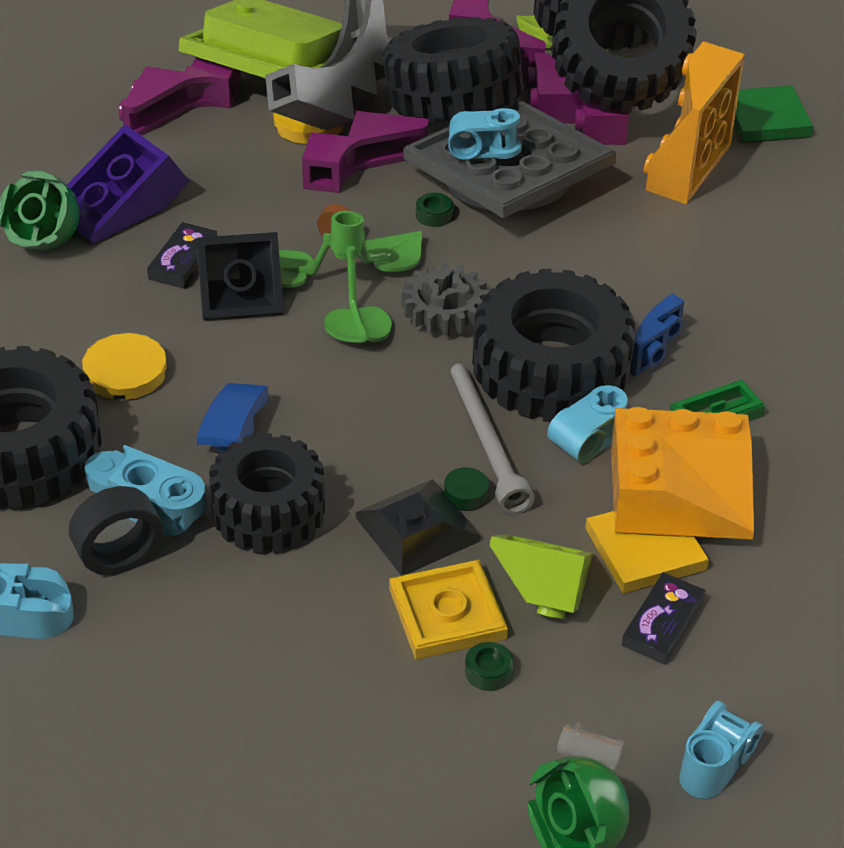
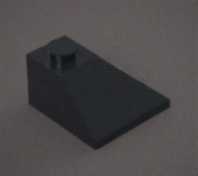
M277 232L196 238L203 319L284 313Z
M433 479L356 511L358 522L401 576L480 542V534Z

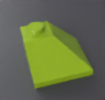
M508 534L491 536L489 546L526 603L538 605V614L565 619L566 611L574 613L578 610L593 558L592 552Z

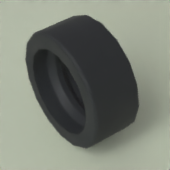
M116 486L97 492L76 508L69 521L68 535L85 568L100 575H116L144 564L156 552L163 540L164 526L147 494L135 487ZM124 519H138L135 526L124 536L110 542L94 543L97 536L109 525Z

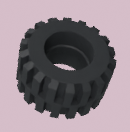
M262 434V437L254 438L251 435L244 437L241 443L234 441L229 444L227 452H219L215 457V464L211 465L209 471L212 517L216 530H221V535L227 542L235 540V547L242 550L250 547L253 548V553L263 554L264 550H273V553L283 552L284 547L290 546L294 549L300 546L301 539L310 540L315 535V528L321 527L323 514H325L324 468L322 462H319L318 454L314 449L307 450L306 443L301 440L293 442L291 437L286 435L272 437V434Z

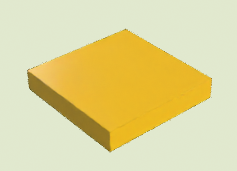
M614 511L586 518L585 529L622 594L655 585L663 572L676 578H681L707 570L709 559L694 536L615 532Z
M479 559L389 578V590L415 660L471 648L482 642L507 640L508 628Z

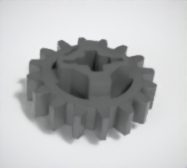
M443 263L441 270H436L432 265H428L427 273L424 274L416 270L413 272V280L406 279L404 281V289L402 290L405 318L413 317V326L415 327L423 324L427 325V333L440 329L443 335H448L450 329L455 328L462 334L465 331V325L474 327L477 306L489 292V290H486L487 282L486 280L477 281L478 273L476 271L465 274L464 266L461 265L456 269L449 268L447 263Z

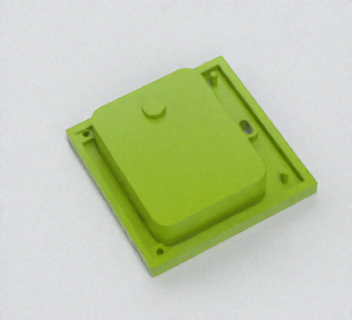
M234 0L205 11L204 28L180 37L179 51L265 78V75L292 64L320 68L328 61L337 45L342 23L266 0Z

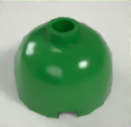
M39 170L27 171L21 174L24 178L18 180L15 185L9 183L0 198V226L5 229L6 237L10 242L31 251H51L65 244L73 236L79 223V205L75 193L61 179Z
M569 756L541 764L534 772L529 785L536 783L537 785L535 799L528 801V814L533 832L542 848H615L626 834L630 821L629 801L623 784L610 767L603 762L585 756Z

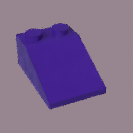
M124 124L67 184L75 193L79 205V223L76 231L91 243L98 242L165 209L190 181L168 154Z

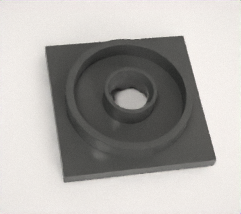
M517 98L510 105L503 106V108L517 111L520 115V122L517 125V139L521 142L522 150L517 156L506 159H458L452 155L448 147L449 127L403 148L404 160L445 183L457 198L475 207L490 210L502 218L518 211L530 210L550 204L562 197L571 185L616 163V151ZM469 133L459 134V136L463 138H469L473 136Z

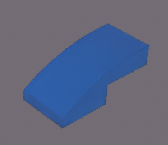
M673 293L658 303L646 315L636 332L630 371L634 376H637L649 367L657 366L663 360L667 351L666 341L674 339L683 326L682 315L685 301Z
M227 383L213 400L197 434V445L213 446L217 451H227L229 444L234 441L241 443L244 437L251 436L254 433L253 416L269 402L268 386Z

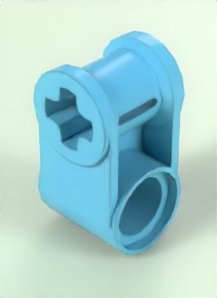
M507 108L493 111H463L457 113L452 117L449 125L448 147L454 157L462 160L477 158L506 159L517 156L522 150L521 142L517 139V125L520 122L519 113ZM469 133L473 136L469 138H463L459 136V134Z
M610 385L599 386L593 389L591 393L569 408L561 410L553 418L547 431L548 439L581 464L591 461L599 452L612 444L615 408L626 409L628 402L626 393L622 389Z
M719 700L716 701L686 742L679 773V781L682 788L691 796L700 799H709L719 795L739 767L745 764L753 754L761 739L764 725L758 721L751 724L727 711L725 703Z

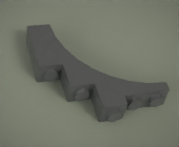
M344 0L343 23L337 45L328 61L320 68L292 64L265 75L269 111L323 130H329L353 121V105L378 96L376 81L386 78L383 52L392 37L387 36L383 0Z

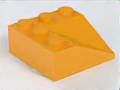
M703 41L693 54L689 53L682 67V74L686 76L685 85L678 98V106L682 107L681 116L678 118L674 130L670 134L664 135L658 150L655 153H650L645 161L643 172L647 175L646 191L687 204L730 148L745 54Z
M642 407L630 409L615 408L611 445L615 532L753 539L752 440L748 415L728 411L705 413L692 412L685 409L665 411L648 410Z

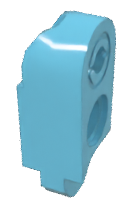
M127 445L123 446L124 453L117 450L113 452L101 451L88 458L85 463V473L89 489L97 493L107 488L127 486L135 487L147 494L164 526V535L176 536L185 532L193 521L202 516L207 508L205 484L202 478L194 472ZM129 518L130 520H132V521H134V522H137V520H138V519H135V518Z
M0 563V635L47 639L62 634L70 627L74 619L72 598L66 581L63 580V577L57 571L46 567H29V564Z

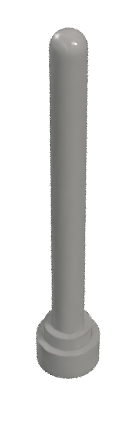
M455 364L451 368L452 378L498 479L495 497L505 514H521L533 505L535 500L534 493L528 481L514 473L467 368L463 364Z

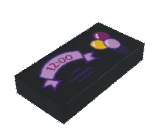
M182 222L147 267L148 279L185 288L199 269L196 238L218 236L217 231Z
M663 572L624 632L621 646L666 664L702 605L706 590Z

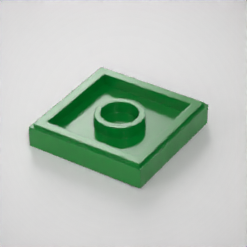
M793 85L739 89L734 126L741 142L812 137L813 124Z

